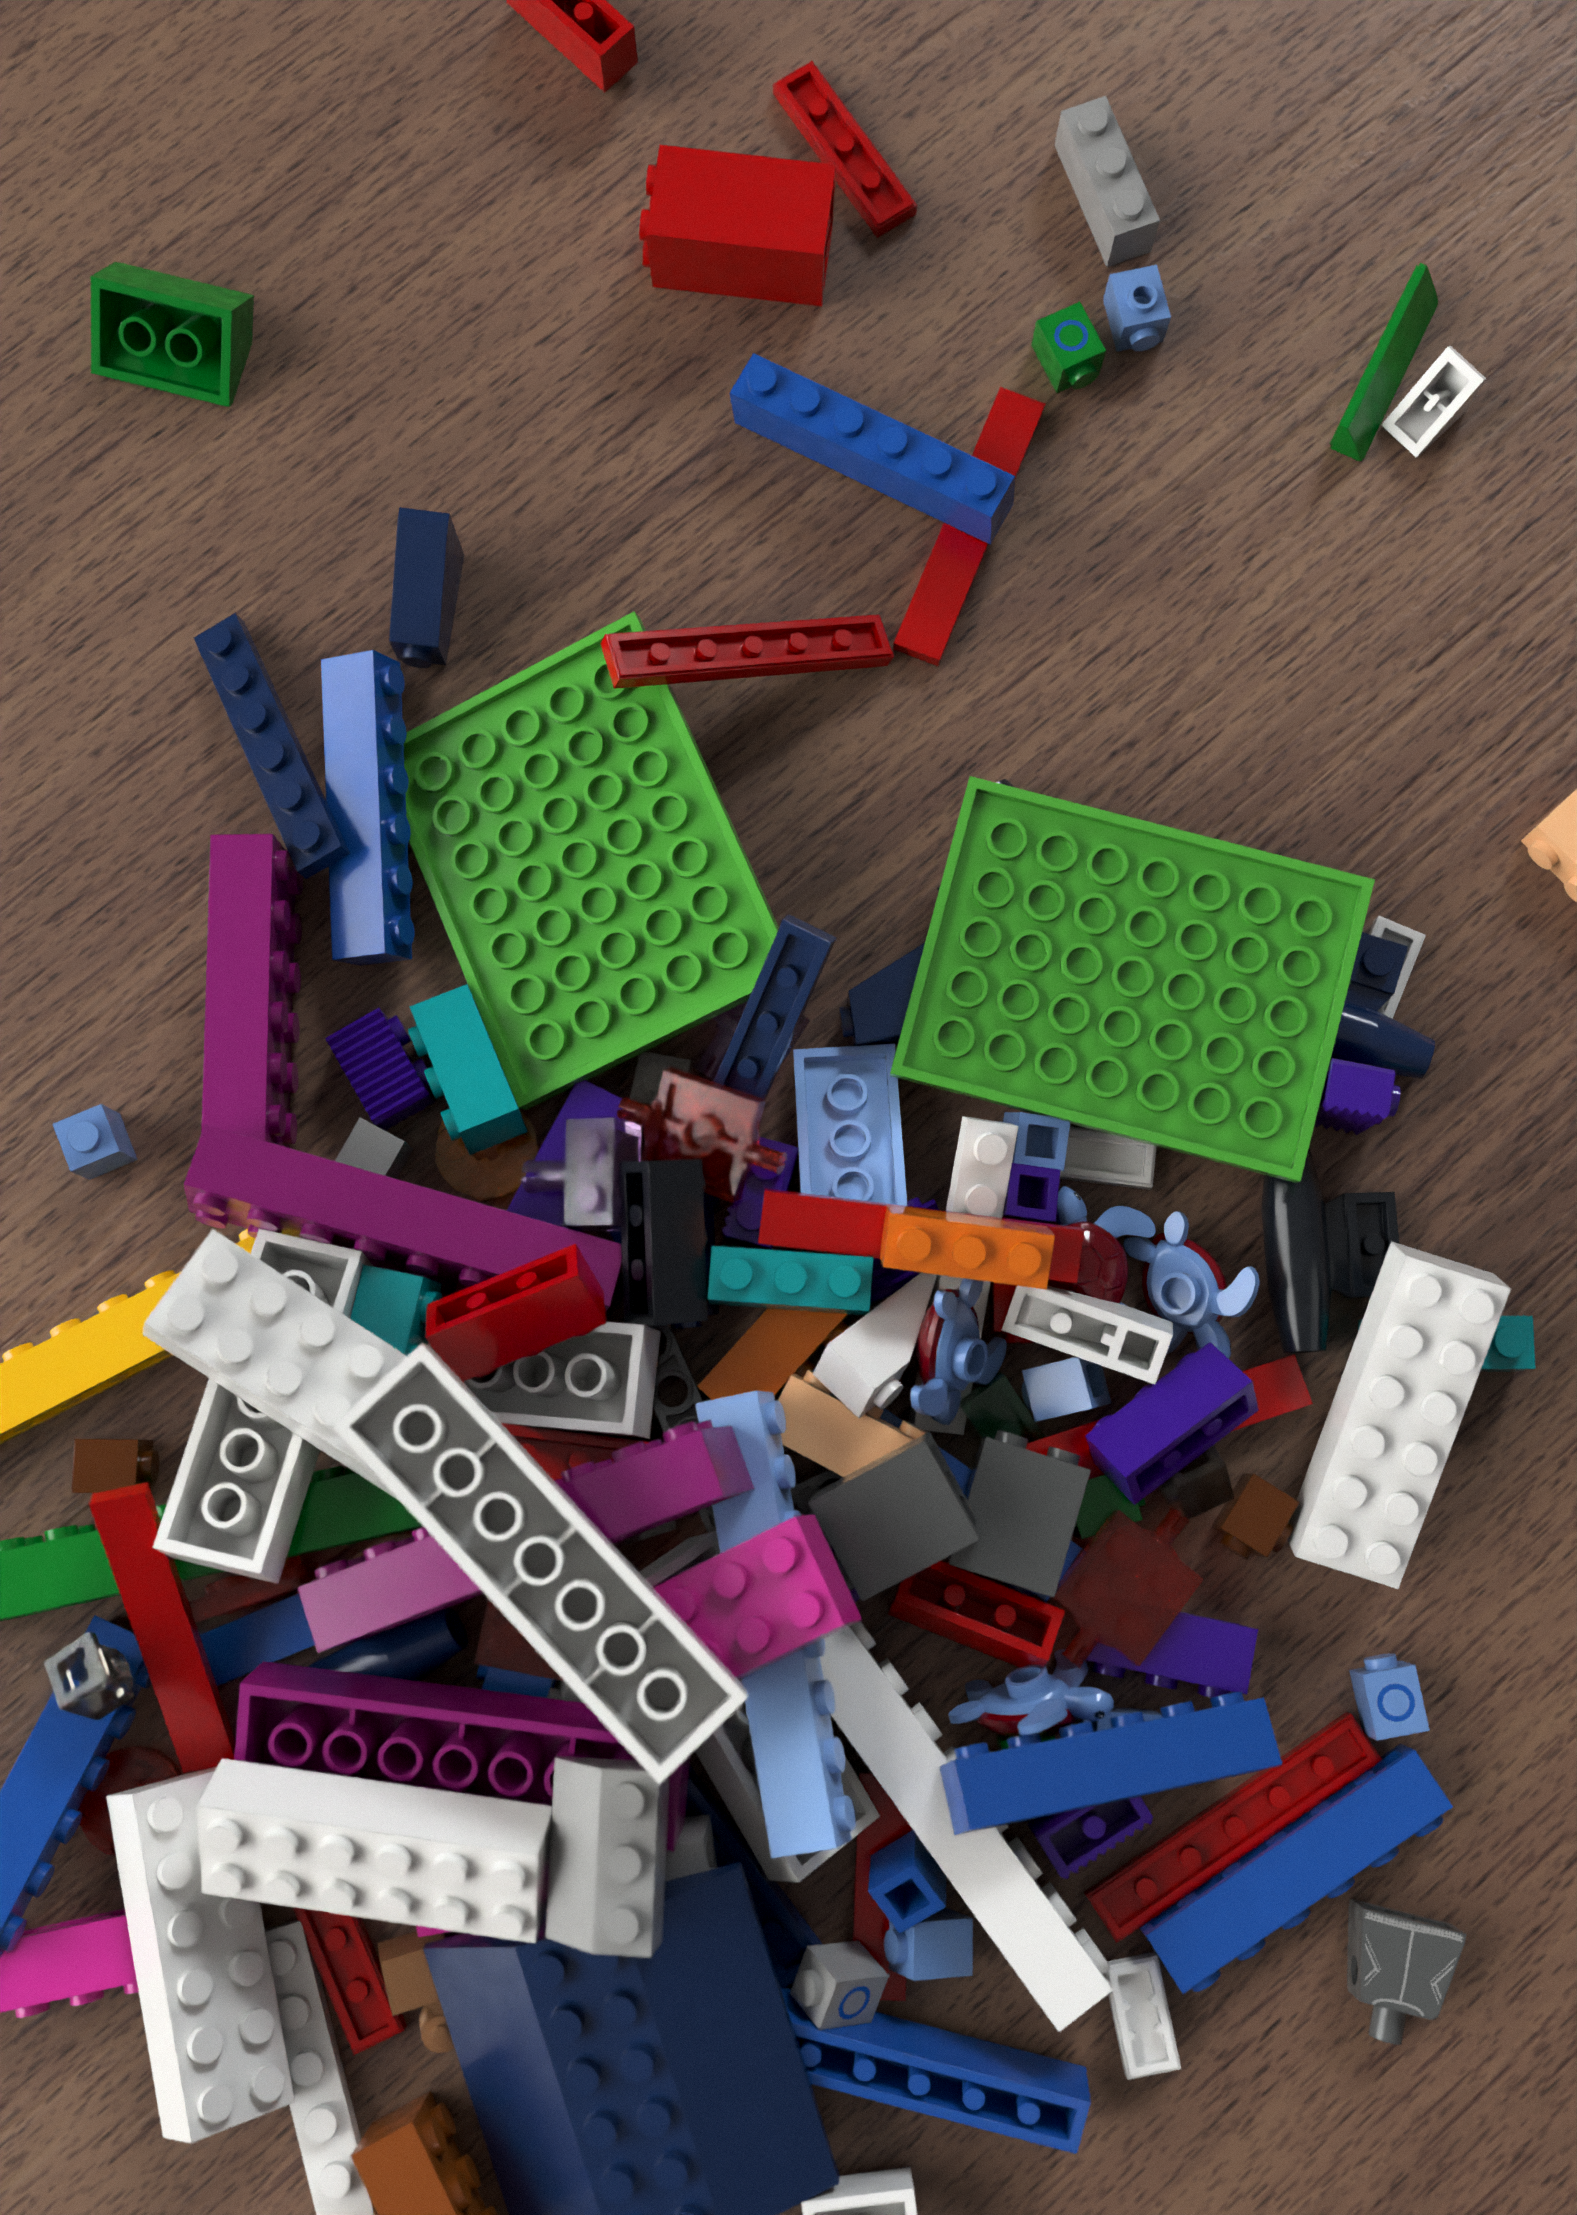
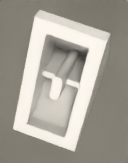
M1448 346L1381 426L1415 457H1418L1466 412L1486 378L1453 347Z

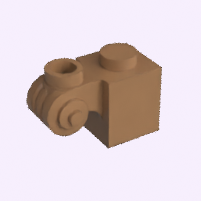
M415 1931L377 1943L392 2016L423 2007L419 2015V2026L425 2047L436 2053H446L454 2049L451 2034L423 1951L425 1943L444 1939V1933L418 1937V1933Z

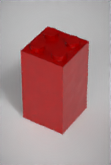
M659 144L657 165L649 164L647 169L646 195L651 196L649 209H642L639 225V238L644 241L643 267H650L652 287L822 307L834 222L836 164Z

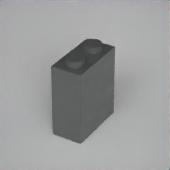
M997 1430L995 1439L982 1437L965 1493V1497L983 1527L980 1540L946 1557L945 1562L1054 1598L1091 1470L1078 1466L1080 1456L1049 1446L1045 1456L1026 1450L1028 1439Z
M930 1432L817 1491L808 1502L812 1510L807 1515L816 1516L826 1540H829L839 1558L836 1560V1563L849 1591L856 1589L862 1602L980 1540L983 1530Z

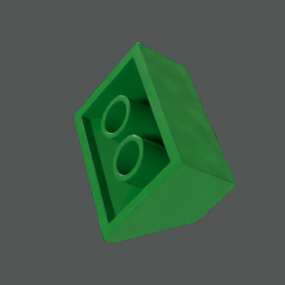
M116 261L90 276L92 374L230 407L233 404L252 346L254 295Z

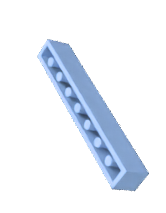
M757 1390L695 1403L698 1423L711 1420L714 1428L732 1426L754 1489L712 1505L720 1553L794 1516H801L798 1510H794L790 1488L795 1487L796 1482L794 1466L789 1455H784L781 1433H784L786 1430L785 1414L781 1403L778 1400L775 1401L774 1393ZM824 1639L741 1679L742 1685L748 1692L745 1704L771 1858L837 1849L852 1840L850 1831L855 1829L853 1802L849 1795L844 1796L840 1772H843L845 1769L844 1749L839 1737H834L830 1718V1714H833L835 1711L834 1692L830 1681L823 1678L820 1657L824 1656L825 1653Z

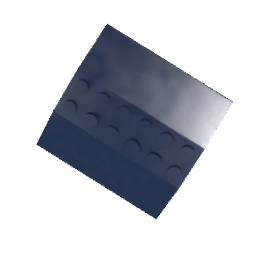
M741 1862L665 1881L662 1943L652 1957L591 1954L546 1938L547 1912H545L536 1943L469 1933L425 1943L423 1951L509 2215H779L839 2184L840 2175Z

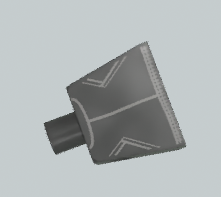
M1350 1898L1348 1907L1347 1988L1358 2001L1373 2005L1368 2032L1369 2036L1387 2043L1401 2045L1407 2014L1429 2020H1435L1439 2016L1465 1945L1467 1934L1451 1923Z

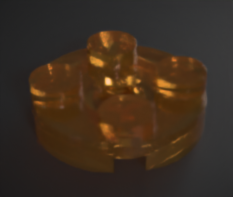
M520 1108L519 1111L528 1132L502 1142L496 1149L498 1156L493 1161L487 1158L478 1161L474 1156L476 1153L469 1155L462 1138L454 1141L451 1140L442 1120L437 1133L439 1136L436 1142L437 1152L435 1151L436 1164L441 1175L455 1190L483 1202L502 1199L518 1191L539 1152L536 1130L527 1115Z

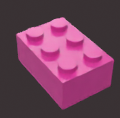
M815 1515L794 1516L653 1587L737 1680L862 1620Z

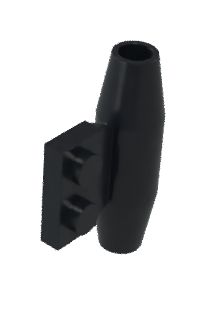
M1309 1146L1301 1182L1294 1183L1264 1175L1261 1213L1267 1287L1283 1353L1326 1351L1331 1291L1345 1296L1346 1299L1371 1298L1391 1241L1399 1244L1395 1192L1344 1193L1324 1203Z

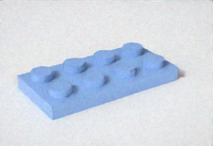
M895 1043L793 1049L801 1193L907 1206L898 1078L890 1076L896 1053Z

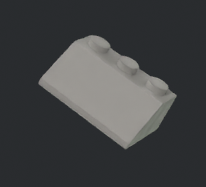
M555 1757L546 1938L591 1954L652 1957L662 1943L669 1776L658 1784L636 1760Z

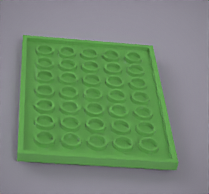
M635 611L408 731L404 742V767L409 780L406 792V816L411 830L409 842L518 1108L528 1110L574 1087L579 1082L607 1071L748 1001L779 929L671 685L617 689L613 687L600 643L605 634L646 631L641 618Z
M970 776L890 1076L1032 1114L1051 1116L1068 1121L1070 1124L1294 1183L1301 1182L1375 879Z

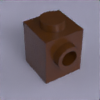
M74 1439L71 1493H98L148 1482L151 1490V1482H156L158 1478L159 1455L156 1450H153V1440Z
M1243 1473L1211 1527L1224 1535L1219 1543L1246 1560H1248L1251 1553L1256 1556L1268 1557L1271 1550L1278 1553L1288 1541L1293 1530V1526L1288 1522L1300 1502L1256 1474Z

